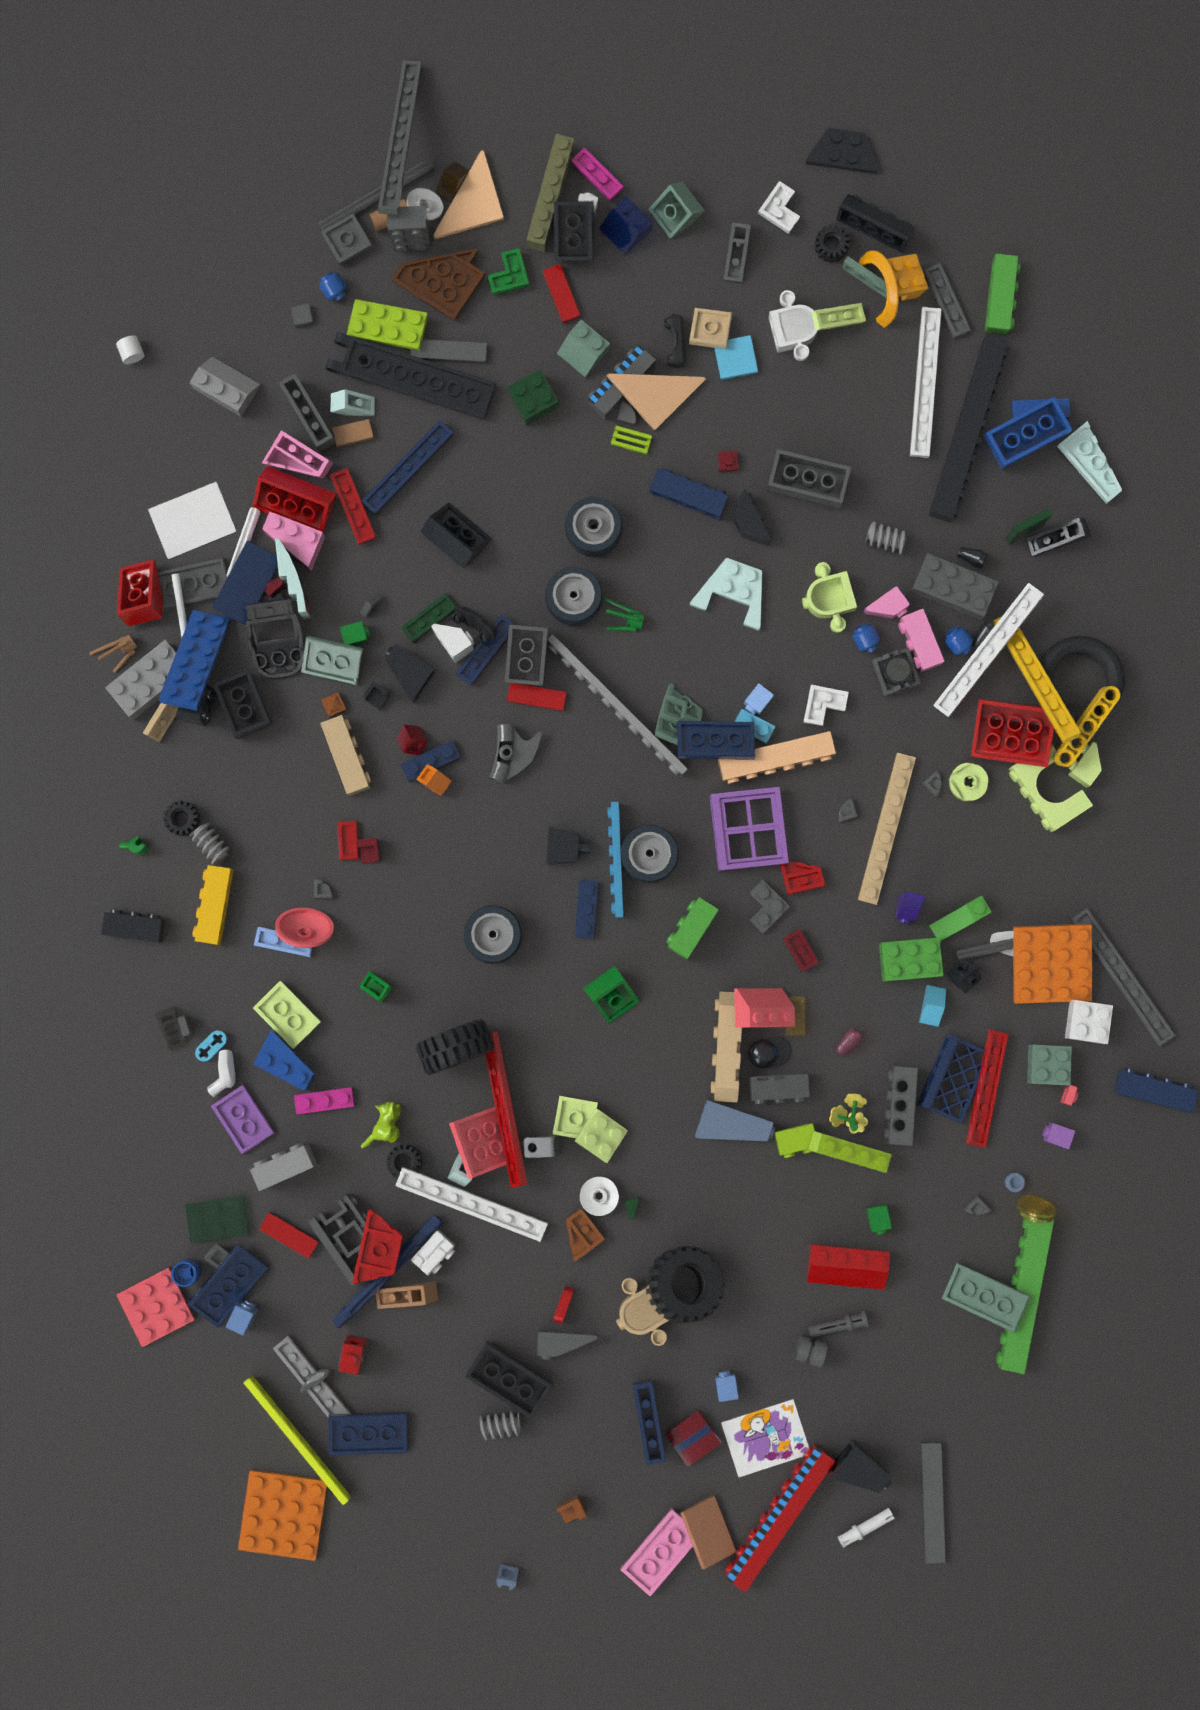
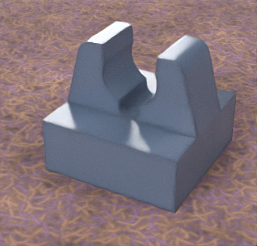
M500 1564L496 1581L498 1587L501 1588L504 1585L509 1586V1590L515 1588L519 1568Z

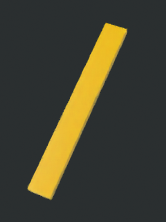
M1002 617L995 619L994 625H996ZM1019 627L1006 644L1007 648L1063 744L1080 737L1081 731Z

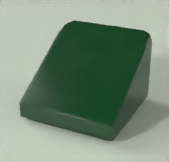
M639 1196L625 1200L629 1220H634Z

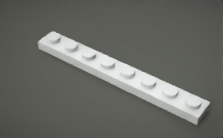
M922 307L910 457L929 458L941 318L940 308Z
M1030 583L1026 585L935 702L934 707L947 717L951 716L1043 598L1044 594Z
M402 1167L395 1184L399 1188L540 1242L548 1224L543 1220Z

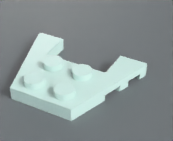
M726 558L692 599L690 606L706 611L712 593L749 606L743 625L759 631L761 624L762 570Z

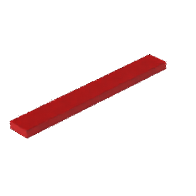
M498 1031L490 1033L494 1043V1050L486 1053L485 1057L511 1188H516L528 1184Z

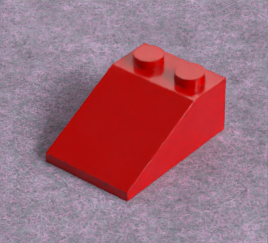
M152 559L120 568L117 615L128 627L162 618L163 599L156 561Z

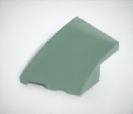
M670 683L660 709L655 736L677 745V721H701L703 709L696 703H693L687 695L682 696L674 689L675 685Z

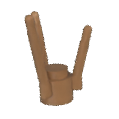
M129 634L99 647L89 654L99 653L115 645L117 646L99 656L98 659L102 660L119 649L123 654L127 652L126 656L113 670L116 673L135 654L134 649L137 646Z

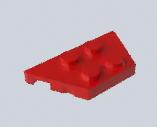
M368 1209L353 1284L394 1275L396 1272L403 1234L373 1209Z

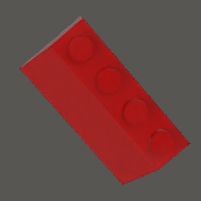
M267 466L258 476L253 507L267 514L269 512L275 513L324 533L334 509L337 493Z
M810 1243L807 1283L885 1290L889 1272L890 1252L888 1250Z

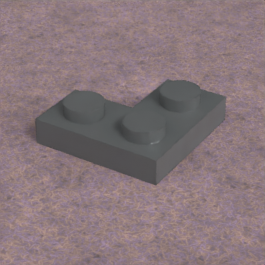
M764 880L749 893L762 906L749 921L763 934L790 906Z

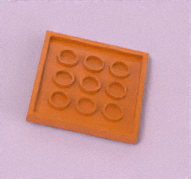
M1091 924L1013 926V1002L1015 1004L1071 1002V1000L1092 1001Z
M251 1469L249 1471L238 1550L316 1561L327 1485L324 1481L316 1478Z

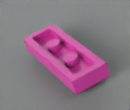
M585 147L571 159V163L610 202L624 189V186Z
M352 1087L294 1095L296 1115L355 1106Z

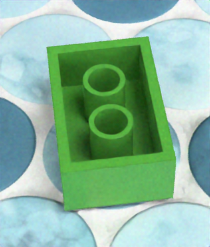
M700 897L697 901L692 900L687 908L689 914L687 917L682 916L676 925L679 927L677 933L672 932L666 941L669 944L667 948L685 960L688 959L719 910Z
M940 938L879 943L883 982L943 976Z

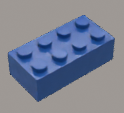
M1052 397L986 432L984 439L1000 469L1003 470L1069 435L1072 428L1056 398Z

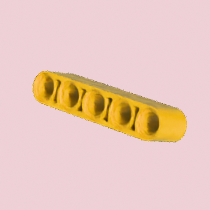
M1105 686L1098 691L1076 722L1081 731V736L1078 737V746L1073 747L1072 740L1064 744L1062 742L1053 756L1056 765L1069 767L1075 762L1120 698L1118 688ZM1108 690H1111L1113 694L1110 700L1106 698ZM1096 706H1100L1101 708V714L1099 716H1097L1094 712ZM1086 721L1090 724V729L1087 732L1083 729V724ZM1063 753H1066L1068 756V760L1065 763H1062L1060 760Z

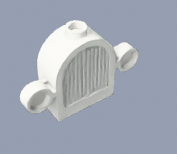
M786 290L780 295V304L785 308L770 311L769 322L777 353L794 349V358L798 361H804L809 355L807 345L815 339L817 334L811 314L814 310L805 305L792 306L795 301V295L792 291Z

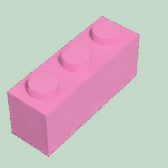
M921 609L901 617L900 623H898L899 629L902 634L905 633L906 646L914 655L913 662L915 668L919 669L920 672H924L942 665L945 661L924 610Z

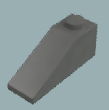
M732 220L724 280L742 282L751 228L750 221Z
M539 1329L537 1356H541V1359L552 1360L553 1357L560 1356L597 1340V1333Z

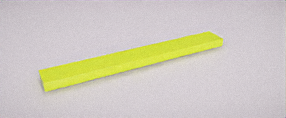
M250 1376L244 1382L245 1386L342 1505L347 1503L351 1495L254 1376Z

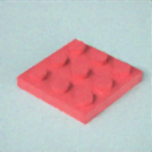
M495 1106L449 1123L468 1179L506 1165Z
M170 1267L117 1294L120 1304L142 1347L195 1320L180 1286L176 1285L172 1280V1270Z

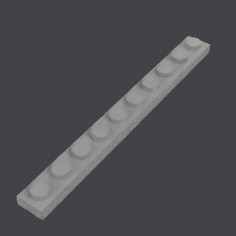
M553 634L547 639L549 644L547 647L555 655L558 653L562 657L561 661L568 668L571 666L576 671L574 674L581 681L585 680L589 684L588 688L595 695L598 693L603 698L601 701L608 708L612 707L616 711L614 714L622 722L625 720L629 724L628 728L635 735L639 734L643 738L641 741L648 748L652 746L657 751L655 755L662 762L666 760L670 764L668 768L675 775L679 773L683 776L687 772V768Z

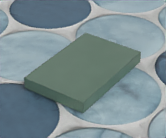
M307 636L301 673L357 685L363 648Z

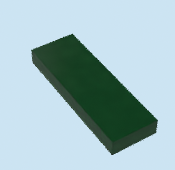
M445 593L402 626L401 629L411 642L414 643L429 632L433 624H439L451 615L457 606Z

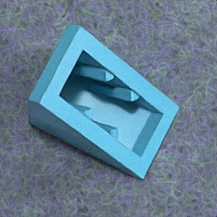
M930 985L926 986L919 1023L939 1026L945 1009L946 989Z

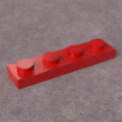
M348 468L330 474L358 545L376 539Z

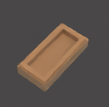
M369 419L332 428L337 448L374 439Z

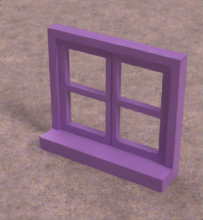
M780 787L717 793L709 796L718 872L789 863ZM770 798L773 823L752 825L749 800ZM745 801L748 826L727 828L724 803ZM774 830L777 855L756 857L753 832ZM749 833L752 858L731 860L728 835Z

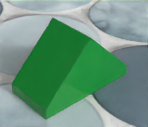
M370 971L359 986V988L380 1003H385L394 989L392 985Z

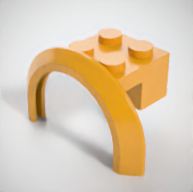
M873 250L865 253L859 260V264L865 268L871 263L876 265L884 277L887 300L883 312L876 318L877 323L883 328H886L894 320L900 296L902 301L915 299L929 289L917 254L886 259L883 254Z

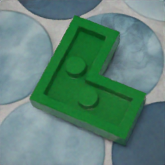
M520 249L502 252L501 256L506 271L488 275L493 295L529 286Z

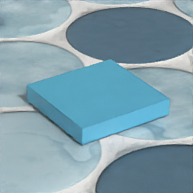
M751 335L729 339L727 349L714 348L721 380L758 373Z

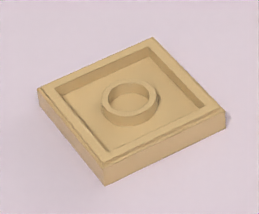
M695 308L689 344L727 349L732 312Z

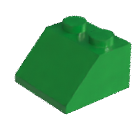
M615 966L583 988L608 1024L640 1002Z

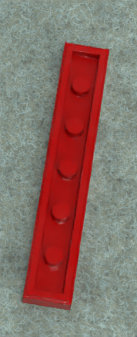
M988 1030L966 1144L986 1148L1009 1036L1008 1033Z

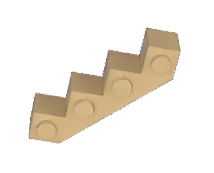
M719 992V999H715V1011H718V1026L714 1027L713 1038H717L716 1054H712V1066H716L715 1082L711 1081V1093H714V1101L738 1102L742 1028H735L734 992Z

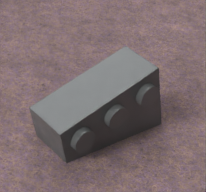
M808 1074L749 1077L750 1100L755 1101V1104L766 1103V1100L782 1103L790 1098H793L794 1102L805 1101L806 1097H810Z

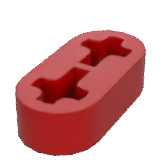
M567 1286L564 1287L552 1321L562 1324L574 1289Z

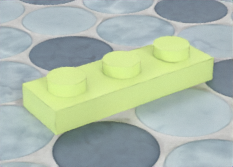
M862 303L811 312L816 331L861 324L866 321Z

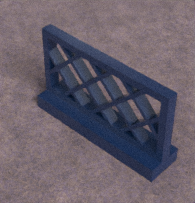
M946 1034L917 1105L962 1124L977 1088L982 1061L975 1064L972 1054L977 1052L984 1054V1049L959 1039L954 1035ZM960 1043L965 1046L967 1053L958 1057L956 1048ZM969 1056L972 1066L963 1069L960 1059ZM956 1061L960 1071L950 1074L949 1065ZM974 1069L976 1076L974 1080L968 1082L964 1072ZM961 1074L964 1084L955 1087L952 1077ZM949 1079L952 1089L943 1092L941 1084ZM966 1087L968 1095L960 1100L957 1090ZM954 1092L957 1101L948 1105L945 1095ZM942 1097L945 1107L940 1109L932 1107L935 1099ZM959 1105L961 1111L958 1118L952 1116L949 1108Z

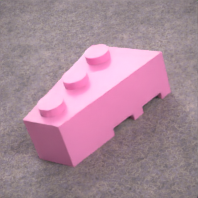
M282 430L262 462L267 466L325 479L334 464Z
M269 512L263 526L264 532L274 541L279 538L286 550L308 570L312 571L325 539L323 532Z

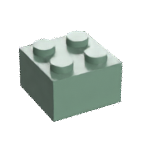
M1028 1045L1027 1083L1070 1086L1072 1047Z

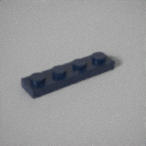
M501 614L493 624L497 628L495 639L493 641L488 640L486 643L480 641L456 672V676L472 686L508 639L509 625L515 623Z

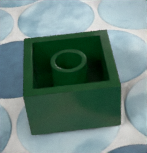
M541 369L507 387L508 394L525 425L559 408V401Z

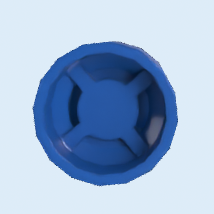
M185 1259L177 1263L171 1271L173 1282L180 1287L192 1285L201 1276L200 1264L193 1259Z

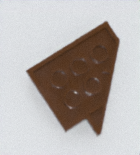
M475 248L403 263L391 280L455 321L485 277V272L471 264L478 254V249Z

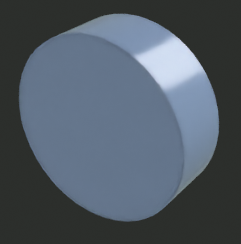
M1010 1173L1005 1178V1186L1009 1191L1020 1192L1025 1186V1179L1019 1173Z

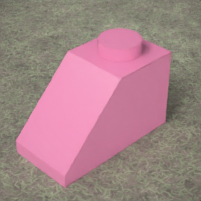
M896 586L866 607L864 613L890 619L896 616L900 618L908 612L907 608L910 604Z

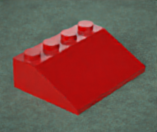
M980 698L971 757L1048 767L1055 729L1042 706Z

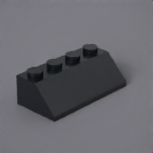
M847 194L839 207L836 218L837 221L902 254L915 230V227L910 222L897 219L894 214L880 210L875 204H868L862 201L857 195Z

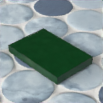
M1046 509L1015 525L1005 538L1007 544L1009 545L1042 528L1052 516L1050 509Z

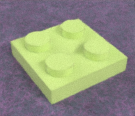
M559 1096L553 1134L577 1138L594 1110L597 1109L598 1102Z
M595 1109L575 1142L603 1162L608 1163L628 1130L600 1110Z

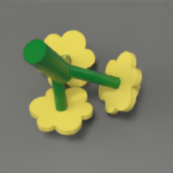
M848 1094L844 1102L848 1103V1106L852 1108V1112L846 1117L848 1112L842 1105L833 1107L829 1121L832 1122L834 1127H838L846 1121L849 1131L853 1134H856L858 1131L864 1132L865 1126L868 1125V1119L863 1117L864 1115L861 1112L856 1114V1108H862L867 1103V1100L859 1094Z

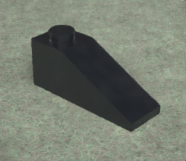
M1079 517L1026 539L1032 556H1036L1091 537L1086 519Z

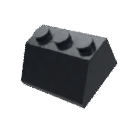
M447 503L429 516L421 530V533L429 541L434 543L462 568L473 562L492 539L450 503Z

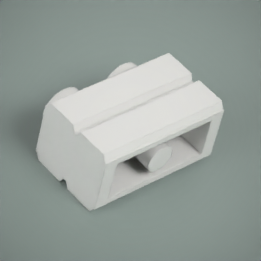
M437 1230L411 1261L426 1275L429 1276L431 1272L435 1275L442 1267L440 1262L444 1258L448 1260L455 1252L453 1250L455 1244L440 1230Z

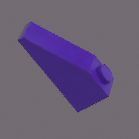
M907 892L899 895L895 919H899V923L911 924V921H916L925 895Z

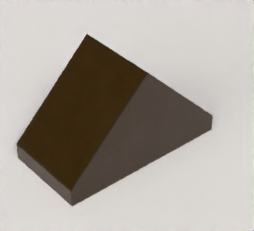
M453 162L443 170L435 194L452 203L470 170Z

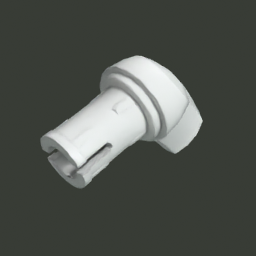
M230 1050L219 1051L218 1071L220 1076L219 1079L207 1087L209 1094L213 1097L225 1088H231L235 1084L233 1053Z

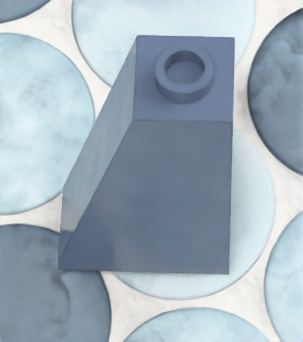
M706 1100L694 1137L699 1139L768 1141L769 1138L773 1137L776 1127H773L774 1123Z

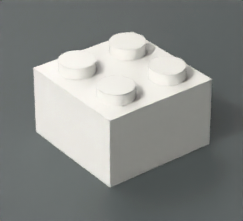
M1071 1000L1069 1002L1065 1039L1108 1044L1113 1006Z

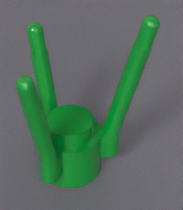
M607 597L604 598V601L629 612L628 615L607 609V613L626 618V624L630 625L607 627V630H629L635 632L636 628L641 629L644 614H640V611L628 608Z

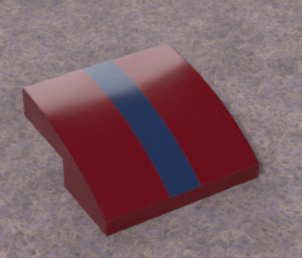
M700 1410L686 1417L681 1423L665 1433L687 1467L722 1443Z

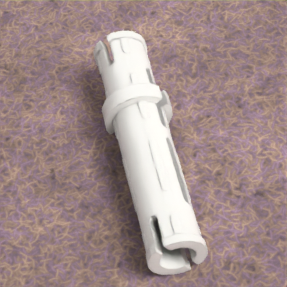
M886 1508V1510L858 1526L853 1525L851 1530L837 1536L842 1547L845 1548L854 1541L862 1540L863 1536L894 1520L890 1509Z

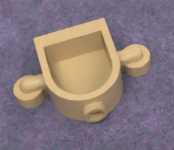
M631 1277L624 1279L622 1289L630 1295L624 1299L620 1306V1318L616 1320L621 1331L626 1329L628 1332L636 1335L646 1334L651 1331V1341L657 1346L663 1345L667 1340V1336L658 1327L668 1320L664 1318V1314H658L655 1311L656 1305H651L649 1301L652 1299L651 1294L646 1292L649 1284L637 1291L635 1279Z

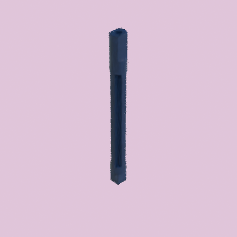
M435 1214L400 1249L396 1272L443 1225V1222ZM393 1275L369 1280L339 1311L338 1315L332 1320V1323L337 1328H341Z

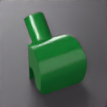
M139 836L134 837L130 842L120 841L119 843L120 849H129L138 856H143L150 850L148 845L141 843L143 840Z

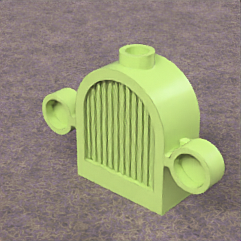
M821 562L815 568V575L819 579L810 585L806 597L802 598L803 607L816 617H833L830 628L833 632L840 633L846 627V621L840 615L855 611L857 608L847 571L829 576L830 566L825 562Z

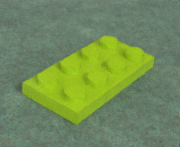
M355 299L347 335L364 341L420 351L428 313Z

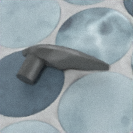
M322 1369L312 1374L303 1384L300 1393L302 1394L307 1389L317 1386L326 1377L332 1376V1369Z

